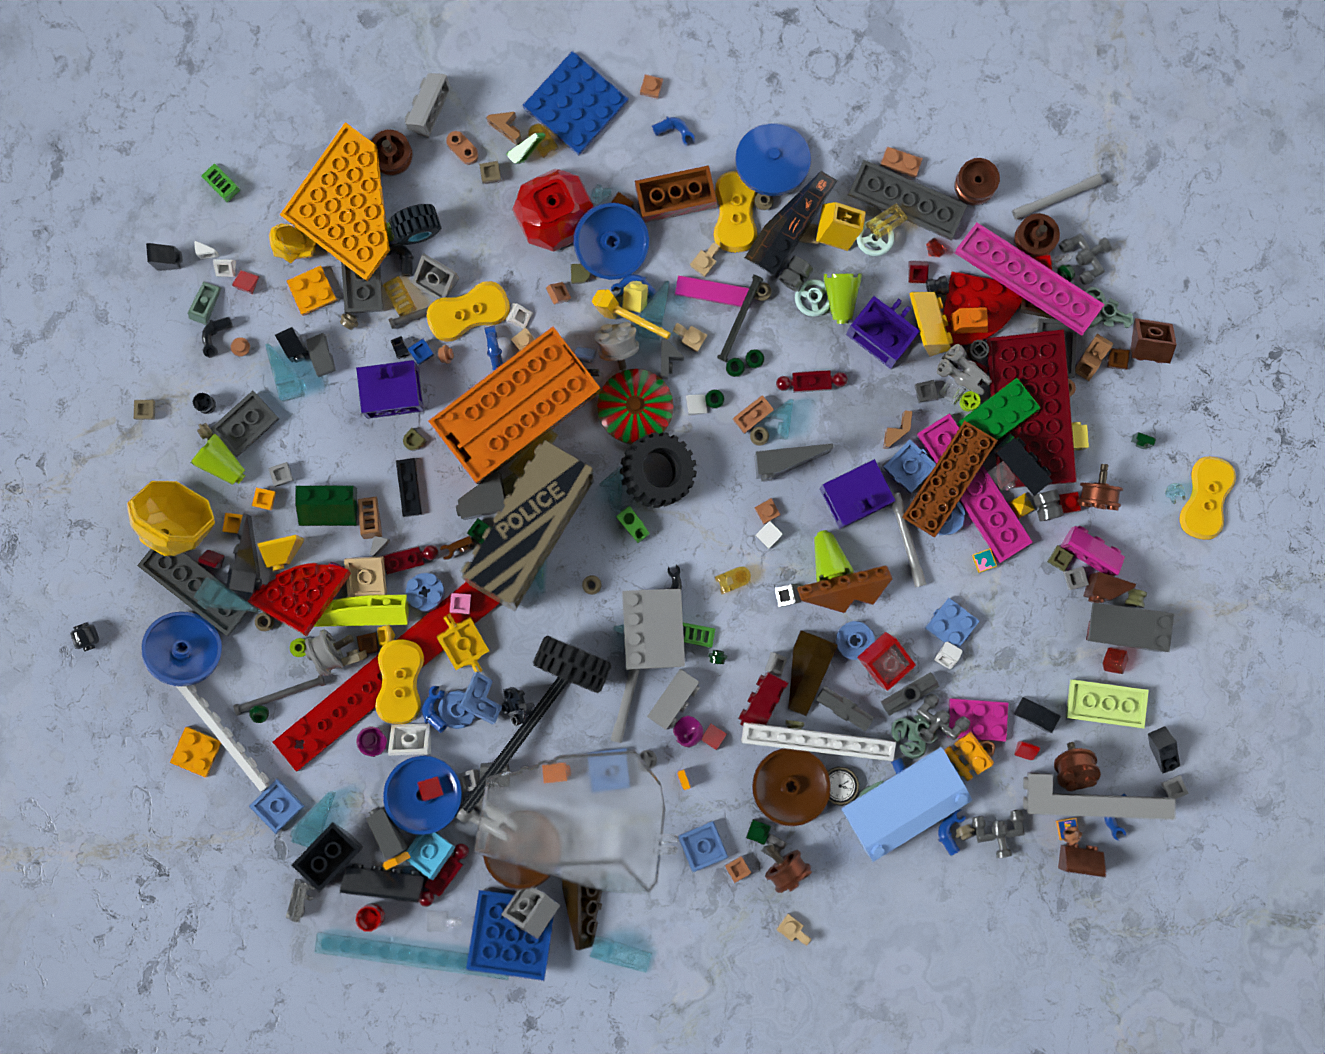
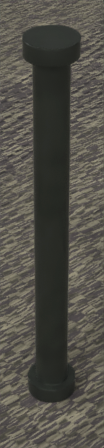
M753 274L751 286L721 354L717 356V359L727 363L728 354L760 282L762 283L764 280Z

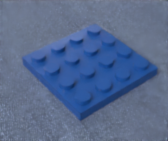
M571 51L523 104V108L577 155H580L628 102V98L576 53Z
M479 890L466 970L545 981L554 916L537 939L501 915L514 895Z

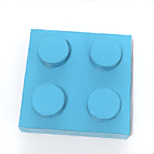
M437 832L417 835L406 851L411 857L407 861L429 879L434 880L455 849V846Z

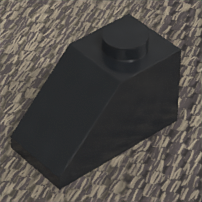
M146 243L147 262L157 271L181 269L180 263L183 262L182 253L175 246Z
M293 327L275 334L276 339L291 362L303 361L305 356L309 355L300 334Z
M1022 697L1013 713L1046 733H1053L1061 718L1055 712Z

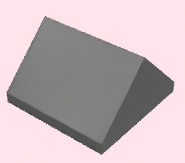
M423 253L411 284L439 299L449 296L459 277L455 271Z

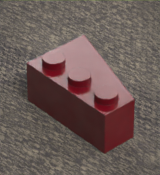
M766 672L765 675L761 674L756 683L759 686L756 693L752 691L747 700L750 703L747 710L743 709L738 717L741 720L739 724L744 726L745 722L766 725L784 689L789 683L769 672Z

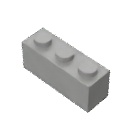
M680 669L647 717L665 730L668 727L672 729L678 720L675 716L679 711L684 712L689 704L686 702L689 696L694 697L700 689L697 686L699 681Z

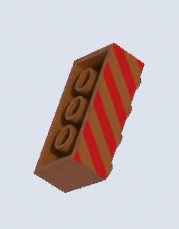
M709 165L635 180L637 199L644 222L713 209L717 206Z

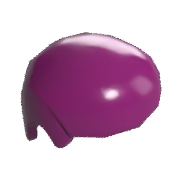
M687 715L676 722L673 733L677 738L676 741L681 746L689 748L697 745L702 739L703 727L697 719Z
M370 726L358 733L356 745L362 754L375 757L386 749L387 738L379 728Z

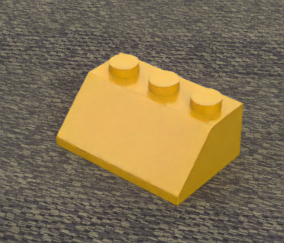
M935 292L909 293L923 346L929 357L947 352L951 348L950 344L953 343L951 333L946 331L945 326H948L946 315L941 313V309L944 308L941 297L937 298Z

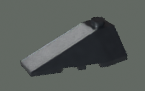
M243 513L238 531L240 543L234 547L235 562L230 563L226 589L255 593L257 590H260L262 579H260L252 518L250 515Z

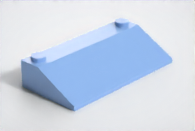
M940 747L841 808L865 852L874 862L973 800L944 750Z

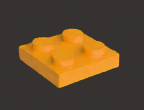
M321 265L287 280V284L302 316L337 301Z
M185 727L170 763L206 778L222 743L216 738L190 727Z

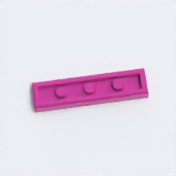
M678 275L675 295L741 307L749 288Z

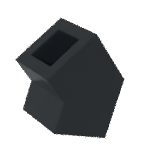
M402 336L391 340L398 359L410 355Z

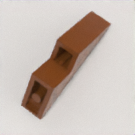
M884 565L799 586L797 590L803 602L845 613L854 599L874 605L893 578L888 567Z

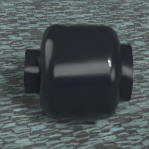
M86 622L73 627L74 630L71 631L70 636L76 649L83 648L84 652L94 649V644L99 642L95 626Z

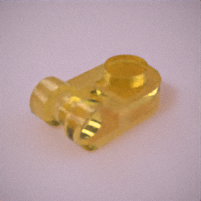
M534 124L529 128V137L535 133H544L546 135L536 148L542 158L548 156L547 153L559 149L543 125ZM547 141L548 144L543 147L541 144Z
M737 567L715 576L716 582L720 584L722 595L745 586L751 578L750 571L745 567ZM731 577L733 584L728 586L726 578Z

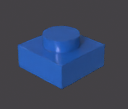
M424 339L408 348L418 365L434 356V353Z

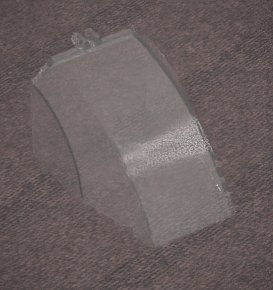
M635 750L557 756L555 760L549 762L546 760L540 761L536 766L528 767L526 765L516 772L506 771L486 777L474 851L505 863L595 889L618 893L649 894L658 883L660 856L677 853V847L662 846V843L678 842L679 837L676 834H663L666 809L661 782Z

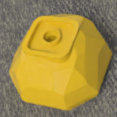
M151 481L127 503L130 526L139 536V540L163 556H175L196 549L215 524L209 500L177 481Z

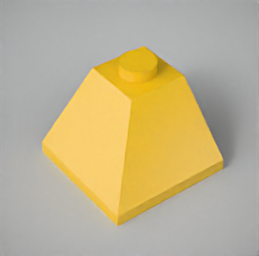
M291 535L258 543L266 567L273 568V571L285 569L284 566L291 563L304 543V539L298 535Z

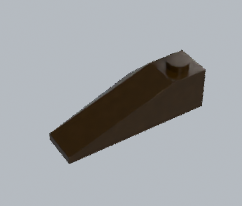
M800 630L792 653L788 709L807 716L838 646L837 644Z
M576 865L562 869V890L577 951L593 947L598 926L596 921L598 909L601 910L602 903H600L602 891L605 892L607 886V866Z

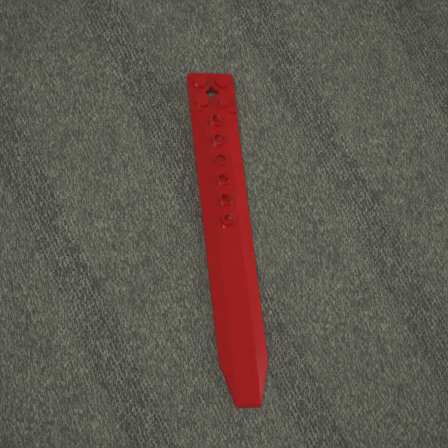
M465 582L453 593L471 595L470 614L450 613V594L440 603L437 609L427 613L396 640H408L420 646L424 655L423 668L444 651L437 636L449 628L444 619L445 616L450 621L448 614H451L455 623H460L471 617L473 623L476 624L500 603ZM378 655L272 742L296 772L375 708L376 699L382 687V673L378 663ZM297 739L299 741L304 740L303 749L295 747Z

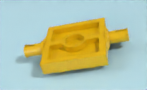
M448 614L450 621L447 616L444 619L449 628L438 635L437 639L455 670L471 664L475 672H478V670L481 672L483 669L477 660L489 652L487 645L471 617L460 623H455L451 614Z

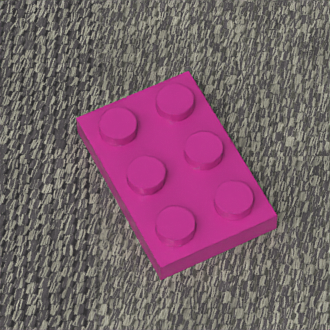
M949 699L948 714L950 715V722L948 727L953 729L955 722L962 716L969 719L971 723L969 728L965 732H961L957 738H961L971 731L978 740L1006 742L1008 703Z

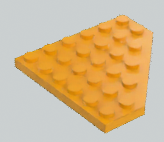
M345 122L280 213V216L366 281H369L390 251L377 145Z

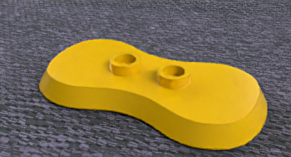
M737 171L726 172L718 178L715 184V194L720 212L714 227V240L720 246L719 248L724 251L744 252L751 248L758 236L753 219V207L758 193L743 183Z
M485 281L476 285L465 295L439 298L432 302L427 309V322L431 332L437 339L445 342L455 341L476 326H492L503 322L510 312V304L505 290L498 283Z
M1206 456L1200 458L1192 468V493L1182 508L1179 517L1183 531L1194 538L1202 540L1213 539L1222 531L1224 526V501L1236 482L1235 469L1229 462L1221 458Z
M389 641L382 646L378 655V663L382 673V687L377 696L375 707L378 716L390 724L410 723L417 718L421 710L417 678L423 666L424 655L420 646L412 641Z

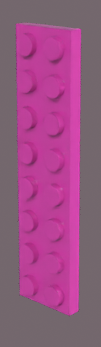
M977 222L955 250V254L1081 336H1083L1105 305Z
M949 413L916 434L935 464L943 455L959 427ZM982 465L959 501L989 548H991L998 562L1001 563L1033 542Z

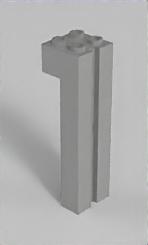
M1027 773V777L1023 778V789H1027V796H1023V808L1027 809L1028 814L1175 820V799L1053 793V775L1050 773Z

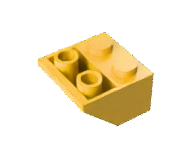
M838 202L822 204L816 242L848 251L863 231L866 212Z

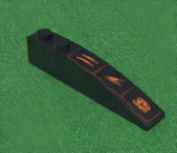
M820 171L763 227L744 258L777 278L837 183V180Z

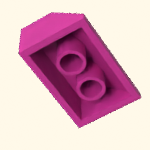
M1082 526L1072 527L1060 547L1101 573L1110 576L1118 575L1125 559L1121 551L1114 546L1110 548L1105 545V541L1098 536L1092 537L1088 534L1089 531Z

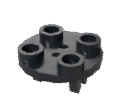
M509 687L504 689V703L501 704L504 714H508L514 726H518L526 722L528 715L534 713L532 708L535 705L533 703H525L523 698L525 693L523 690L519 691L515 687Z

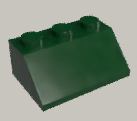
M296 486L295 506L299 526H357V488L355 486Z

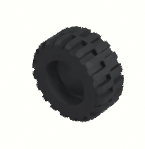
M654 432L636 440L624 452L625 456L621 458L620 462L623 467L619 470L620 475L624 477L621 480L622 485L627 486L626 492L628 495L632 494L635 496L633 498L634 501L637 503L641 501L643 502L642 505L646 507L660 508L678 502L689 493V489L695 483L692 479L697 474V471L693 470V467L696 466V460L691 459L693 452L691 449L687 450L685 448L687 444L684 441H678L679 437L675 435L669 436V433L666 432L660 434ZM659 453L668 459L673 470L672 480L668 486L659 488L647 480L643 471V463L647 455Z
M548 635L543 638L533 660L535 667L597 694L602 691L612 668L610 662Z

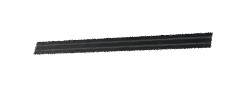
M557 677L533 709L534 713L527 717L526 722L520 726L460 808L469 814L569 681Z

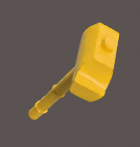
M608 289L597 290L591 301L598 312L608 319H616L620 315L656 333L657 336L660 335L665 339H669L671 333L662 327L623 309Z

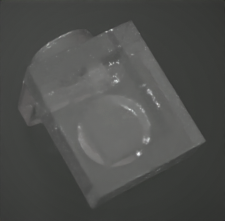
M1004 461L988 472L1001 491H1009L1016 485L1015 482L1018 480Z

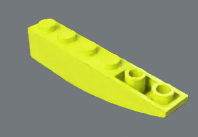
M407 594L367 595L332 600L314 627L407 625L409 617Z

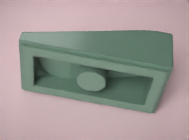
M203 282L188 311L189 319L206 325L211 317L221 288Z

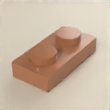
M887 147L880 166L916 178L922 158Z
M762 395L732 420L745 434L771 414L774 409Z

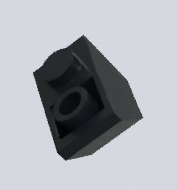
M1166 726L1148 733L1149 746L1162 774L1180 767L1177 741Z

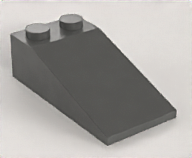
M833 443L756 451L754 455L756 479H761V482L772 481L774 477L830 453L833 449Z
M1092 603L1088 641L1154 652H1170L1174 614Z

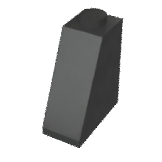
M499 471L494 472L458 499V505H456L458 517L461 516V519L468 520L496 514L498 511L502 512L505 507L503 503L506 495L502 474Z
M377 807L369 812L370 816L366 820L386 861L409 848L396 824L388 816L385 808L380 809Z

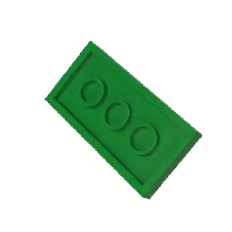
M1016 378L956 424L960 428L965 420L998 441L1041 408L1019 379Z

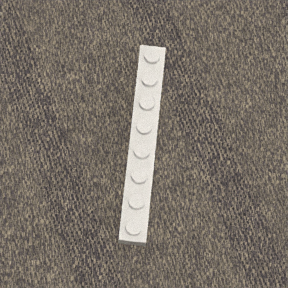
M194 685L176 686L259 791H265L270 786L268 783L270 781L264 772L260 773L256 768L257 763L254 759L248 758L244 753L245 748L242 744L236 743L232 738L233 733L227 727L224 728L221 725V718L215 712L212 713L209 710L208 702L203 697L200 698L197 695L196 687Z
M745 722L741 742L746 744L893 761L896 742L892 740Z

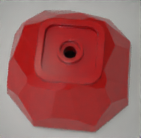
M553 169L520 186L512 211L529 244L555 252L574 242V233L579 220L594 205L579 176L559 169ZM555 200L556 203L554 205H550L549 201Z

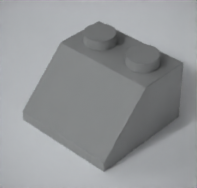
M536 888L518 890L501 915L538 939L560 905Z

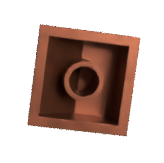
M1135 318L1131 341L1132 358L1141 361L1149 360L1156 363L1170 364L1177 345L1173 324Z
M1096 572L1089 575V585L1086 586L1083 596L1087 597L1091 603H1104L1132 590L1136 584Z
M1067 842V846L1061 845L1058 869L1065 872L1106 878L1104 852L1099 851L1096 846L1086 845L1085 849L1079 848V844Z

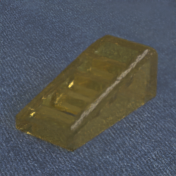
M400 276L382 284L400 317L417 309ZM397 282L400 284L392 290L388 288ZM400 289L403 290V292L395 296L392 295L394 292ZM404 295L406 296V298H404V299H402V300H400V301H398V302L395 301L396 299H398V298H400V297H402V296H404ZM409 301V304L399 308V305Z

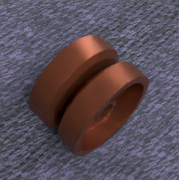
M973 158L967 161L960 168L954 182L958 198L969 205H981L987 202L998 188L1000 182L999 171L996 165L984 158Z

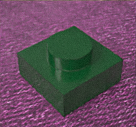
M1137 432L1133 435L1131 442L1136 443L1138 448L1147 449L1154 446L1156 438Z
M477 518L467 534L482 544L484 533L491 527Z
M752 819L746 838L764 845L771 826Z

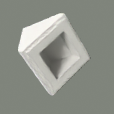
M213 259L216 276L235 277V260Z

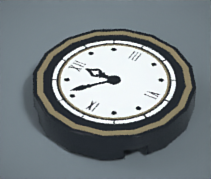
M837 766L828 770L831 784L828 801L834 805L841 806L852 802L859 793L860 784L858 777L847 767Z

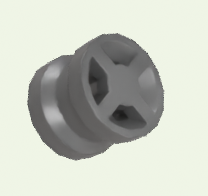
M644 750L639 754L638 764L641 768L649 770L656 765L657 757L653 751Z

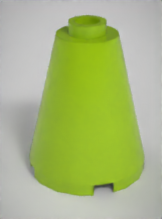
M858 273V277H853V274H832V278H827V274H823L832 318L837 320V324H848V320L853 318L862 274Z
M216 434L207 441L190 462L194 466L232 485L235 482L239 484L246 476L243 474L245 469Z
M828 530L818 532L817 536L814 537L816 582L854 573L833 533L828 532Z

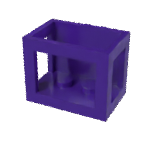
M873 296L850 325L846 335L891 369L913 342L920 330L904 319L911 310L910 306L905 307L901 315L895 312L896 308L901 305L902 300L898 298L890 308Z
M414 360L356 367L361 413L367 419L424 412L419 367Z
M875 459L822 484L819 488L839 529L869 516L896 501Z

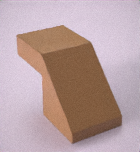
M1096 334L1075 366V373L1090 381L1098 370L1103 358L1112 348L1113 343Z
M905 410L902 413L901 429L887 427L883 449H888L910 431L912 411Z

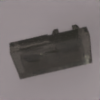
M295 879L286 918L292 922L299 923L305 911L304 899H313V897L306 893L309 889L315 890L311 884L301 879Z

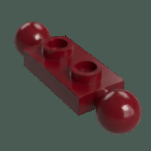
M831 370L792 373V379H789L787 376H780L776 381V386L781 391H786L793 387V393L832 390V384H835L837 387H844L848 382V377L843 372H838L831 376Z
M418 545L382 555L384 557L386 574L424 565L423 558L434 560L437 558L439 551L434 545H428L421 551Z
M457 844L454 849V855L449 856L434 880L428 879L424 885L428 888V891L423 892L422 899L419 902L420 905L429 907L434 902V894L438 897L443 894L464 865L459 860L466 858L469 854V848L466 844Z

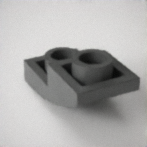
M321 333L306 339L310 358L317 376L321 377L336 371L333 355L329 352L325 334Z

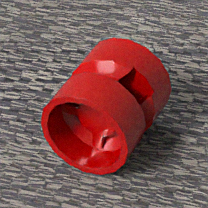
M376 903L365 905L356 914V924L359 929L365 932L374 931L385 920L384 909Z

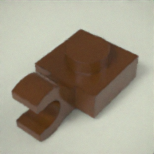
M468 536L450 545H443L440 547V550H449V555L443 557L444 560H449L453 557L455 551L460 550V553L466 552L471 549L470 546L475 544L472 537Z

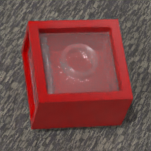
M887 632L882 634L857 657L875 682L887 691L916 666L899 641Z

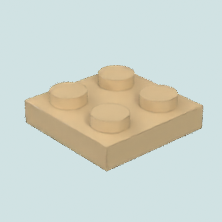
M383 556L344 559L345 569L351 572V575L346 580L348 597L387 594Z

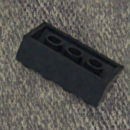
M352 863V866H348L345 869L339 893L418 903L421 901L425 889L426 875H422V872L418 870H410V873L402 872L401 868L383 870V866L371 865V868H365L364 864Z

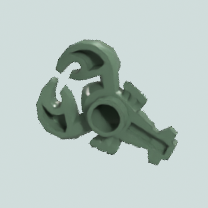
M1090 287L1085 291L1105 304L1088 328L1095 327L1101 321L1104 322L1103 325L1111 327L1114 326L1113 322L1123 323L1125 328H1129L1133 324V314L1129 312L1126 315L1118 310L1119 303L1112 298H1109L1107 303L1100 289Z
M920 715L913 717L917 723L907 718L895 720L891 727L894 740L896 742L900 741L898 733H901L900 738L903 740L908 728V740L912 741L905 743V746H908L910 749L901 744V751L911 759L922 757L926 751V742L919 737L918 733L922 728L927 729L932 723ZM935 733L933 734L934 740L930 744H932L936 741V739H938V736Z

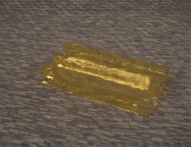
M896 203L867 222L866 226L871 229L870 232L876 235L875 238L878 240L905 222L908 217ZM893 211H897V213H895L894 215H892L876 227L874 226L875 223H877ZM901 216V218H899L898 220H896L895 222H893L892 224H890L889 226H887L886 228H884V229L881 230L880 232L878 231L879 229H881L882 227H884L885 225H887L888 223H890L891 221H893V220L896 219L897 217Z

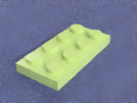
M1071 679L1066 718L1145 728L1149 690Z

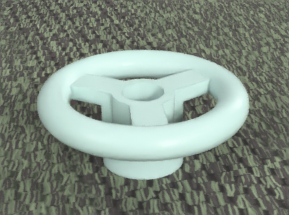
M878 219L868 220L864 223L863 231L857 237V243L865 254L881 256L892 248L894 233L886 222ZM876 225L874 232L870 233L868 237L862 238L863 232L867 227ZM881 227L888 233L889 240L887 244L880 235ZM872 237H877L878 241H873ZM867 243V245L871 248H877L880 246L882 249L878 251H873L868 249L864 244Z
M816 279L807 280L799 292L795 293L796 305L802 313L808 316H820L829 310L828 296L825 306L818 310V303L821 301L822 295L825 293L827 295L825 283ZM817 285L822 287L821 289L811 288L808 292L804 290L807 286ZM811 295H816L817 299L813 300ZM801 296L807 298L812 304V311L802 305Z

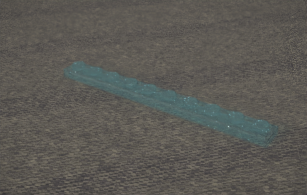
M322 932L317 933L314 953L509 980V976L466 970L469 953Z

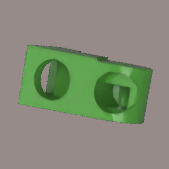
M630 506L615 516L637 543H640L650 535L643 522Z

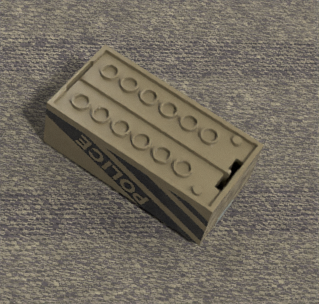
M546 440L543 445L539 444L534 452L536 454L533 461H528L524 468V476L522 478L519 477L514 484L515 491L512 495L508 494L503 503L505 505L502 512L498 511L493 519L495 522L493 527L488 528L484 533L482 545L478 544L473 551V560L465 562L460 571L463 580L470 586L514 612L517 610L594 482L592 467Z

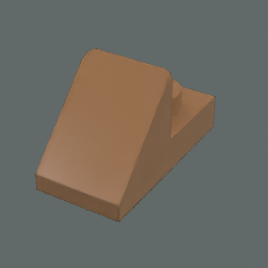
M515 112L490 114L486 117L490 126L516 146L522 141L520 131L511 125L516 119Z

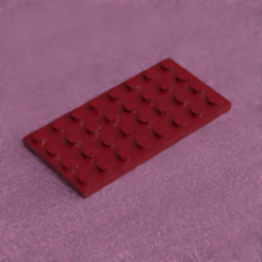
M1064 329L987 338L989 346V376L992 381L990 384L991 397L1018 378L1041 408L1009 433L1015 439L1020 437L1026 444L1024 449L1028 454L1032 451L1039 459L1036 463L1041 468L1045 466L1051 473L1049 478L1052 482L1048 485L1077 483ZM996 453L998 489L1026 487Z

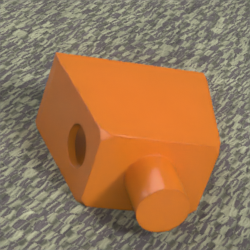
M961 308L950 315L951 334L988 332L987 308Z

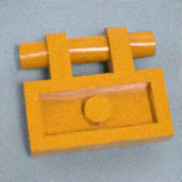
M971 731L955 741L954 744L958 748L956 751L951 746L944 749L950 762H953L957 767L959 775L963 776L967 782L973 778L969 772L973 769L978 775L994 764V761ZM963 755L968 764L964 765L959 756Z

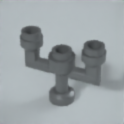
M1080 233L1071 239L1063 240L1059 244V248L1065 254L1072 251L1079 244L1082 250L1075 256L1077 263L1080 266L1091 263L1094 268L1090 271L1086 270L1079 275L1081 283L1086 285L1092 283L1094 278L1105 272L1098 259L1095 258V255L1102 251L1108 253L1112 250V247L1104 237L1099 240V245L1090 250L1089 245Z
M934 694L928 695L924 699L922 706L916 711V713L932 723L927 729L922 728L918 735L924 742L931 743L934 740L933 734L939 728L943 733L955 740L961 732H965L969 728L971 723L969 719L962 716L955 722V727L951 729L947 726L950 722L948 712L941 710L934 716L928 711L934 709L939 702L938 697Z
M1022 810L1010 811V820L1014 823L1015 829L1008 830L1007 824H1004V821L992 822V833L985 834L984 830L986 826L984 817H973L972 827L976 831L977 842L993 841L997 838L999 850L996 852V857L1012 856V851L1007 849L1005 837L1011 838L1025 835L1023 827L1024 814Z

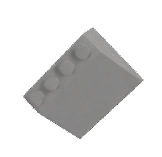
M681 589L622 591L626 670L685 667Z

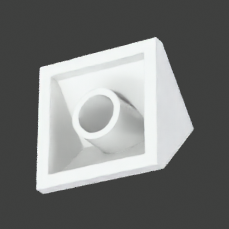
M429 723L391 725L388 756L431 753V728Z

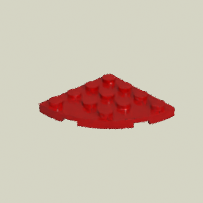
M952 271L948 283L949 294H946L942 314L946 315L948 326H945L947 333H951L950 315L961 308H987L988 332L951 334L953 343L950 344L951 347L956 344L961 346L969 345L976 340H985L994 335L1015 314L1022 297L997 280Z
M308 563L298 565L275 575V579L267 585L263 584L260 590H257L247 602L307 637L351 575V572L334 564Z

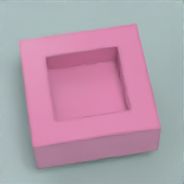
M451 593L450 613L470 614L471 595Z

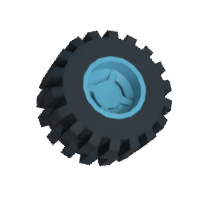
M432 204L409 206L398 211L389 219L395 240L400 245H411L426 241L437 235L442 229L437 212Z

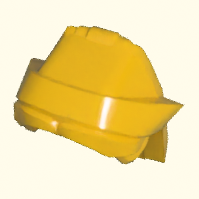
M280 223L272 227L269 232V241L273 255L283 258L291 264L295 259L311 258L313 253H315V248H317L316 242L296 227H292V225Z

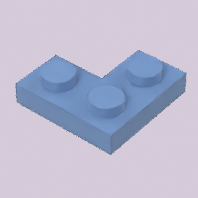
M475 672L459 707L493 725L496 723L502 706L486 698L493 680Z

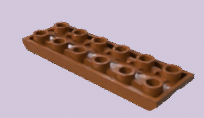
M964 420L902 518L935 538L996 445L997 440Z

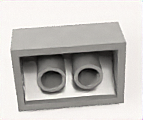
M428 73L427 77L422 79L419 95H415L412 102L413 108L405 117L408 130L429 138L451 89L445 74Z

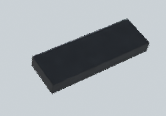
M416 459L396 460L403 517L423 515Z

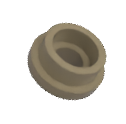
M759 193L756 195L755 205L758 209L768 210L772 207L774 202L773 196ZM765 197L768 201L762 203L761 198Z
M760 282L754 298L759 301H765L771 296V287L765 282ZM764 288L766 292L760 294L758 290Z
M343 313L341 315L340 323L347 329L353 330L354 327L359 325L357 318L353 314Z
M200 423L197 432L202 440L206 438L208 441L213 436V433L207 423Z
M761 426L755 427L750 433V440L758 446L766 444L769 439L767 429ZM757 433H761L763 435V438L761 440L756 438Z
M594 575L587 576L582 583L583 590L590 595L598 593L602 586L600 579ZM590 582H595L596 586L595 588L591 589L589 588L588 584Z
M264 612L259 613L255 618V626L260 631H269L274 626V618ZM264 618L268 620V624L265 626L262 624Z
M970 824L962 826L955 830L957 833L956 838H961L962 841L969 839L973 836L972 833L975 830L971 828Z

